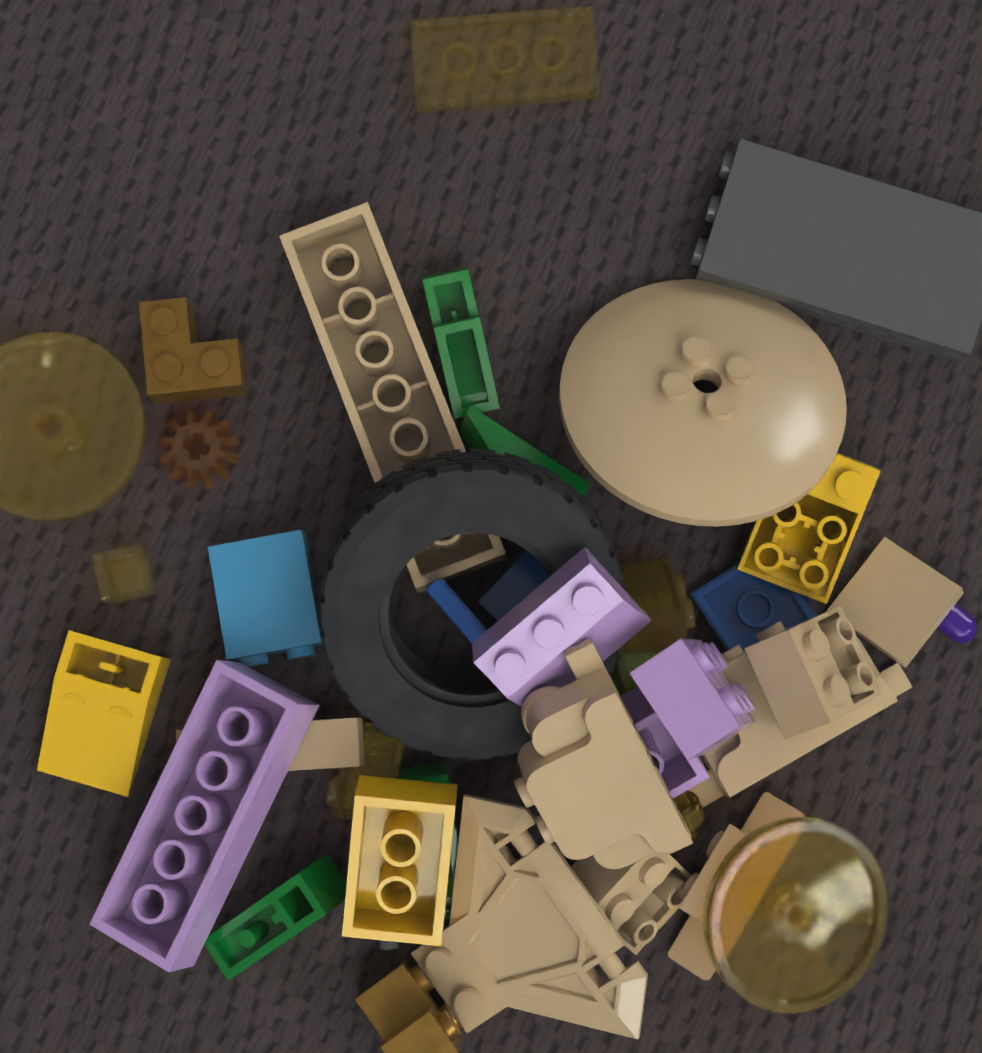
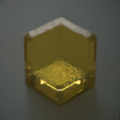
M135 544L91 555L102 602L116 605L158 595L147 548Z

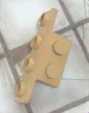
M765 792L741 830L729 824L725 832L719 831L714 836L706 852L709 859L700 874L694 873L682 890L681 897L684 901L679 908L690 916L668 951L670 959L705 981L711 979L805 821L806 817L802 812L772 794Z

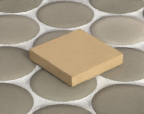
M884 537L827 611L841 605L857 635L906 668L964 592L962 587Z

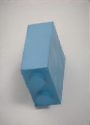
M296 530L209 546L208 553L226 659L233 662L240 661V663L251 668L269 664L268 655L286 652L288 660L316 655L315 647L323 645L320 628V610L307 536L304 531Z

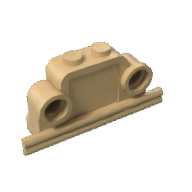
M779 621L757 633L756 637L761 641L787 628ZM856 636L867 664L874 671L876 684L881 695L831 723L784 739L746 651L743 652L740 645H736L722 653L723 658L728 664V667L722 672L731 685L741 684L752 699L756 709L750 713L755 722L709 753L702 755L709 768L707 772L710 778L688 790L697 808L701 809L722 796L732 797L898 701L896 696L912 688L900 664L897 662L878 672L862 642Z
M587 639L578 646L566 649L564 655L577 680L561 688L556 686L539 688L527 696L521 707V718L526 731L530 734L531 741L523 745L518 753V763L522 777L514 780V783L526 808L535 805L540 815L535 817V821L547 845L556 842L561 853L571 860H582L594 855L598 864L608 869H621L656 852L671 854L693 844L691 833L593 641Z

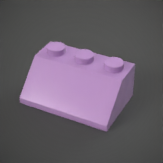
M584 547L472 643L473 662L507 699L522 707L527 696L539 688L546 686L561 688L577 680L564 655L566 649L578 646L582 641L591 639L602 661H605L649 624L651 619L590 551Z

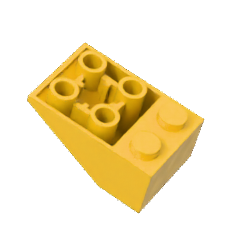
M837 452L825 476L807 495L787 509L753 522L737 570L827 604L881 471L872 465Z
M69 630L54 676L37 771L129 797L171 659Z

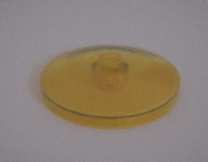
M58 332L36 333L14 339L0 347V508L30 520L57 522L85 516L106 505L130 481L140 463L145 447L147 418L144 402L136 382L126 368L110 352L100 345L76 335Z
M811 817L784 818L765 824L752 831L731 849L719 865L710 883L704 904V941L711 963L718 975L733 991L748 1002L772 1012H807L838 999L849 991L866 973L879 950L884 936L888 900L880 867L874 856L859 839L844 829L821 819Z

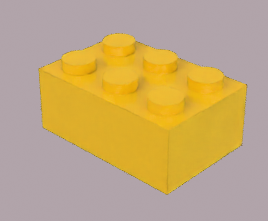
M359 775L354 798L342 937L441 946L457 785Z

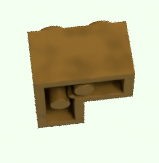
M186 297L139 302L147 395L156 404L249 395L245 349L238 338L198 343L195 310Z
M405 959L358 993L355 998L358 1005L382 1037L383 1042L380 1048L384 1053H459L460 1035H462L460 1029L463 1026L447 1004L439 1008L429 994L434 985L419 964L411 968Z

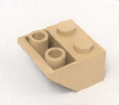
M841 605L744 648L784 739L831 723L881 695L876 684L874 671L867 664L856 640L855 629L847 619Z
M657 852L621 869H608L601 866L595 860L594 855L577 860L571 866L626 943L624 946L635 955L656 936L658 930L681 906L684 901L681 897L682 890L691 877L670 854Z

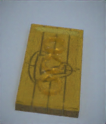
M593 6L410 20L417 113L600 99Z

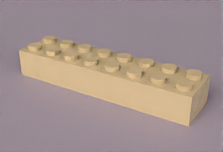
M368 202L280 235L282 245L374 482L376 483L393 470L396 472L402 470V465L424 456L429 459L436 457L435 453L460 449L461 453L466 452ZM463 533L452 535L430 544L417 553L406 565L417 592L420 593L425 591L438 578L448 582L506 559V553L499 536L486 533Z

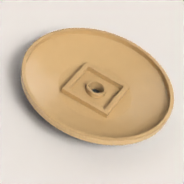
M699 279L670 280L650 284L623 294L606 304L583 325L575 336L562 367L559 386V406L566 436L575 454L590 474L609 492L645 513L676 523L695 526L718 527L754 522L787 509L802 499L820 482L832 465L840 447L846 425L847 406L842 377L828 348L806 322L778 302ZM698 380H709L717 386L718 390L712 393H704L699 391L693 383Z

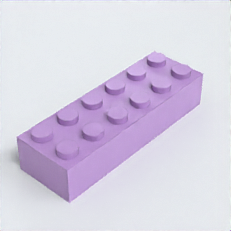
M216 660L89 925L167 972L194 966L319 705L240 662Z

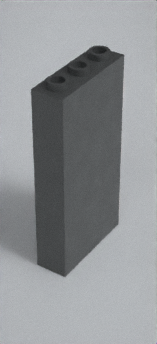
M740 139L735 153L726 151L718 178L726 180L722 196L712 195L704 221L712 223L708 240L699 237L691 260V265L699 267L695 279L748 292L778 302L789 310L958 363H962L972 354L982 321V213L744 139Z

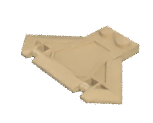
M465 794L463 796L449 926L443 929L441 946L421 944L411 955L467 1033L504 1008L510 1007L638 1040L640 1038L648 979L647 972L639 961L628 967H625L615 952L626 943L555 844L547 845L546 842H543L539 846L527 831L528 828L536 823L535 817L529 808ZM510 841L522 856L519 860H516L506 846ZM597 964L601 966L609 978L605 982L594 969V966Z

